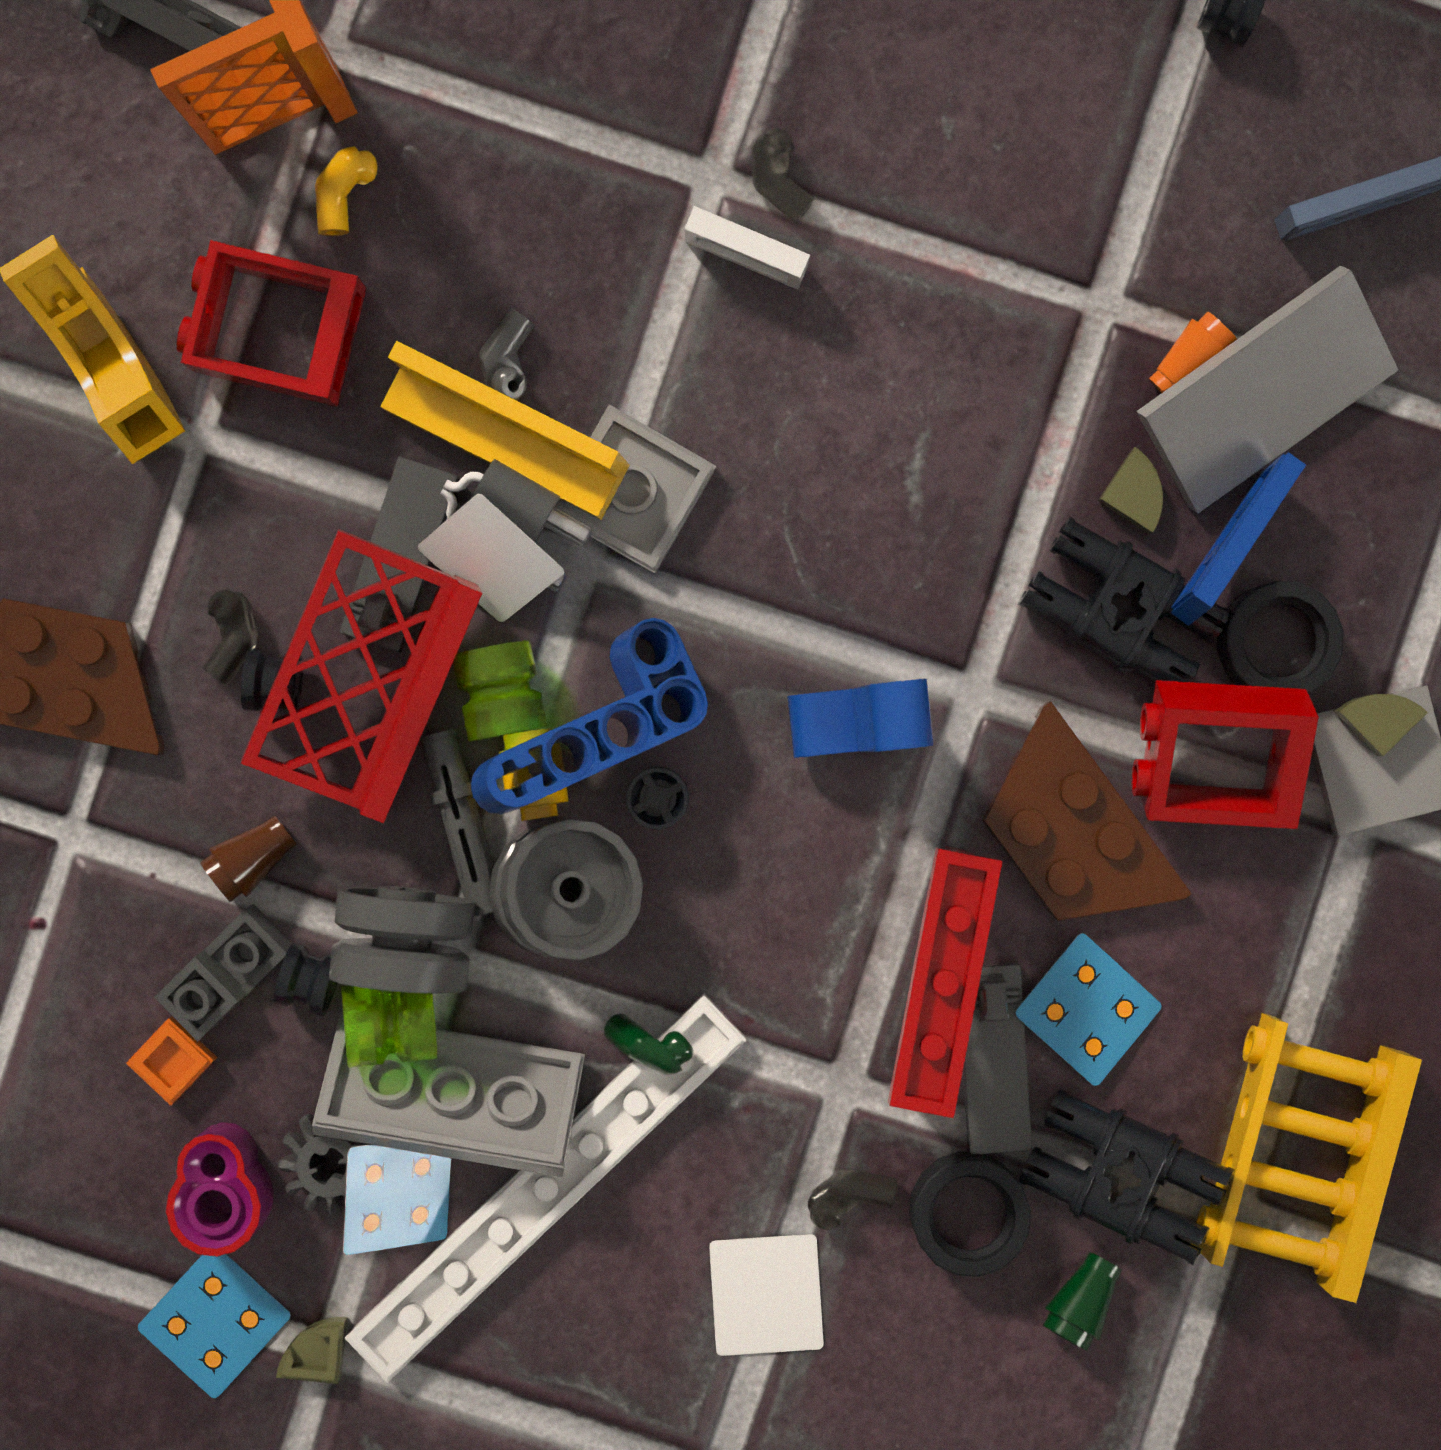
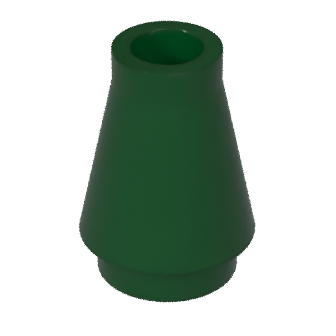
M1089 1252L1082 1265L1044 1308L1049 1314L1042 1326L1087 1351L1094 1338L1100 1341L1115 1285L1122 1270L1102 1257Z

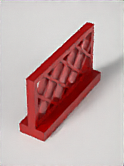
M338 529L242 756L241 764L360 810V815L384 824L482 596V591L478 584L457 575L453 577ZM348 548L370 557L381 581L345 595L336 574L345 549ZM381 562L403 572L387 578ZM414 577L439 586L429 609L404 619L391 586ZM332 582L338 598L323 603ZM385 590L397 622L362 635L349 603ZM342 606L355 639L321 652L311 630L316 617ZM423 622L414 643L408 628ZM402 630L410 649L405 666L380 676L367 644ZM308 641L313 656L298 661L305 643ZM360 647L373 679L338 693L325 661ZM318 664L331 696L296 709L287 688L293 674ZM398 680L392 697L389 699L384 685ZM377 688L386 708L381 723L355 733L343 702ZM283 698L289 713L274 719ZM335 705L348 736L314 750L301 719ZM292 722L306 750L305 754L286 762H280L260 754L268 732ZM374 737L365 756L360 742ZM353 745L362 767L353 788L350 789L327 780L318 759ZM311 763L316 775L298 769V767Z
M945 846V849L936 848L888 1097V1104L891 1107L954 1118L1003 861L977 856L964 849Z

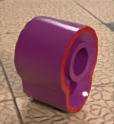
M222 1122L209 1126L184 1146L178 1156L177 1179L167 1199L166 1215L170 1230L181 1245L199 1255L217 1257L235 1252L248 1242L263 1226L272 1210L274 1190L269 1173L258 1160L255 1140L246 1129L239 1125Z

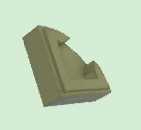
M1134 447L1098 501L1147 534L1153 533L1159 522L1163 507V491L1155 467L1139 449Z
M1372 694L1354 698L1334 711L1377 756H1384L1428 713L1423 707L1410 699L1393 694Z
M348 1317L323 1319L302 1330L283 1354L277 1369L276 1378L338 1384L342 1375Z

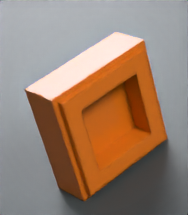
M171 1016L126 1064L169 1105H173L218 1057L200 1040L197 1042Z

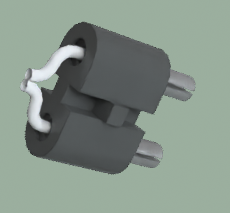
M496 459L491 462L484 474L470 472L465 474L459 482L447 480L440 493L448 502L446 510L447 519L456 512L457 499L453 492L464 490L470 482L477 481L479 484L472 498L476 494H482L535 543H537L544 527L578 546H582L590 535V527L555 508L561 496ZM565 573L547 588L554 592L558 591L565 581Z

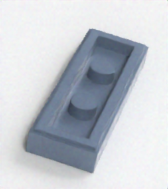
M1441 156L1288 206L1274 219L1280 239L1287 241L1441 191Z

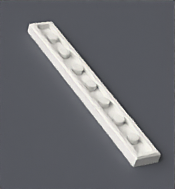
M705 993L656 1038L661 1042L669 1032L677 1031L687 1039L694 1051L693 1057L681 1065L682 1071L676 1074L664 1075L633 1060L574 1117L563 1177L518 1170L347 1333L345 1339L387 1383L747 1041V1037Z

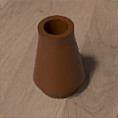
M274 815L265 823L209 848L212 854L200 862V864L226 899L231 902L242 893L247 898L282 857L295 847L297 843Z

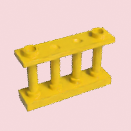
M1262 1013L1259 1025H1252L1245 1038L1243 1061L1248 1062L1221 1162V1165L1227 1168L1231 1167L1235 1169L1230 1185L1227 1184L1225 1186L1219 1182L1215 1184L1227 1190L1220 1206L1217 1207L1212 1202L1210 1206L1203 1205L1196 1219L1197 1224L1210 1228L1205 1243L1199 1244V1247L1202 1248L1201 1254L1211 1264L1223 1267L1230 1244L1311 1266L1314 1269V1273L1318 1275L1316 1283L1332 1297L1357 1303L1422 1060L1404 1051L1380 1045L1377 1058H1371L1367 1063L1286 1041L1284 1039L1289 1023ZM1280 1064L1361 1086L1362 1092L1366 1094L1361 1117L1355 1118L1351 1123L1268 1100L1277 1065ZM1261 1124L1346 1147V1152L1350 1154L1345 1177L1338 1178L1336 1182H1331L1252 1160ZM1245 1184L1330 1207V1213L1334 1217L1328 1238H1322L1318 1243L1237 1221L1236 1217Z

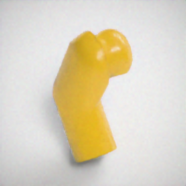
M355 146L340 149L318 176L315 184L318 234L340 236L349 233L347 195L357 183L366 185L375 179L377 175V160L371 152L365 150L358 151Z

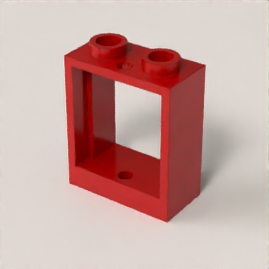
M210 240L207 256L200 255L198 257L192 274V291L197 293L192 317L185 316L178 331L177 351L182 353L180 363L195 373L338 407L367 289L364 283L356 275ZM234 271L327 294L307 379L214 357Z
M1156 680L1153 703H1144L1140 716V737L1142 741H1147L1144 759L1134 760L1131 780L1133 796H1141L1147 820L1298 829L1319 720L1307 690ZM1195 724L1274 729L1263 789L1169 784L1178 725Z

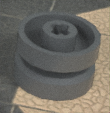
M569 819L526 829L504 847L492 869L489 898L497 924L512 943L535 956L583 960L606 953L628 935L640 913L643 882L637 859L620 836L598 823ZM565 879H569L571 885L566 889L572 894L570 901H565L560 894V885Z
M413 887L338 888L334 922L344 930L372 935V938L343 939L333 944L329 980L360 988L407 993L444 994L467 991L469 956L460 949L433 944L432 941H455L471 935L473 931L475 901Z

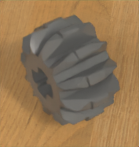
M308 1113L299 1120L300 1129L303 1134L289 1132L285 1135L282 1143L294 1154L282 1157L278 1161V1169L284 1172H297L298 1176L294 1177L285 1186V1190L289 1195L296 1194L303 1187L310 1193L304 1201V1208L306 1210L313 1211L323 1197L326 1199V1207L331 1216L338 1215L342 1211L344 1198H346L348 1151L352 1147L370 1144L313 1135L312 1123L314 1116ZM331 1148L338 1150L343 1155L338 1163H346V1166H340L334 1173L329 1172L323 1167L327 1158L319 1157V1155L324 1156Z

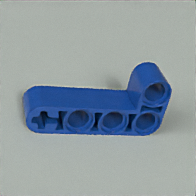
M650 618L642 620L617 636L611 645L609 657L625 697L486 760L477 767L472 776L471 790L473 798L478 805L489 813L501 815L512 812L684 734L701 724L707 714L708 701L706 693L675 628L665 620ZM637 637L647 640L654 648L655 663L653 665L646 664L637 655L635 649ZM664 694L672 696L679 703L681 715L678 722H673L664 714L661 706ZM610 718L619 720L625 726L628 734L625 747L617 746L609 738L607 723ZM555 742L566 745L572 752L574 763L570 773L563 772L552 761L551 750ZM528 766L529 773L533 778L501 792L497 786V779Z
M927 679L878 683L853 689L787 696L794 758L857 751L880 752L934 746Z

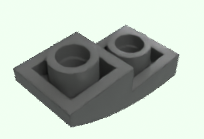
M252 904L244 909L205 950L196 955L155 998L198 1042L284 960L292 943Z

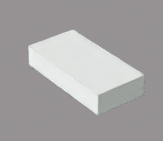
M696 206L693 207L684 229L686 243L797 290L799 289L808 267L809 254Z

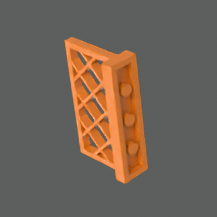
M269 0L275 13L150 69L161 92L215 155L324 105L335 123L358 114L333 57L301 0Z

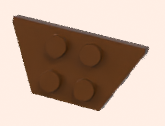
M5 598L0 601L1 725L153 755H163L165 748L162 735H158L149 699L152 698L147 679L139 667L137 659L139 650L131 623Z
M1051 701L1043 704L1035 716L1036 720L1020 751H1017L1006 772L1007 776L999 792L995 794L982 820L1054 919L1060 921L1186 899L1192 894L1070 726Z

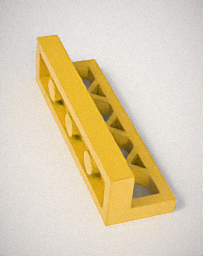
M396 341L388 358L400 369L380 406L382 409L489 464L494 459L500 461L561 496L560 500L602 520L630 466L618 451Z

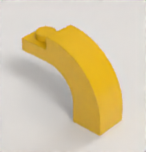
M51 235L0 267V273L5 284L45 331L73 371L90 402L98 424L132 464L185 432L170 398L133 337L83 267L79 268L54 235Z

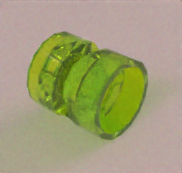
M531 640L493 645L456 654L453 667L458 690L468 693L470 696V701L462 707L468 742L548 726L542 694L531 689L529 682L537 675Z
M341 986L348 1068L383 1065L389 1054H395L402 1063L437 1059L433 994L383 992L376 989Z

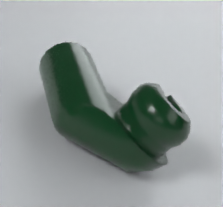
M622 1013L610 1017L604 1027V1034L607 1040L622 1053L664 1075L676 1074L682 1071L681 1065L693 1057L694 1050L692 1046L677 1031L669 1032L660 1042L626 1014Z

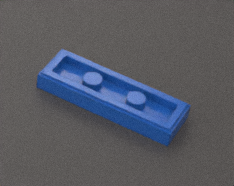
M1288 452L1286 455L1282 454L1261 472L1171 608L1173 610L1171 613L1189 626L1213 607L1306 464Z

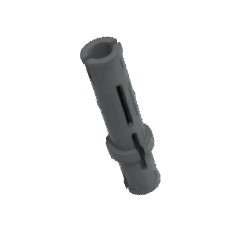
M456 727L420 738L419 743L422 744L434 791L429 793L432 805H439L463 896L475 901L474 917L493 912L489 891L494 866L476 801L473 798L471 790L472 781H470Z

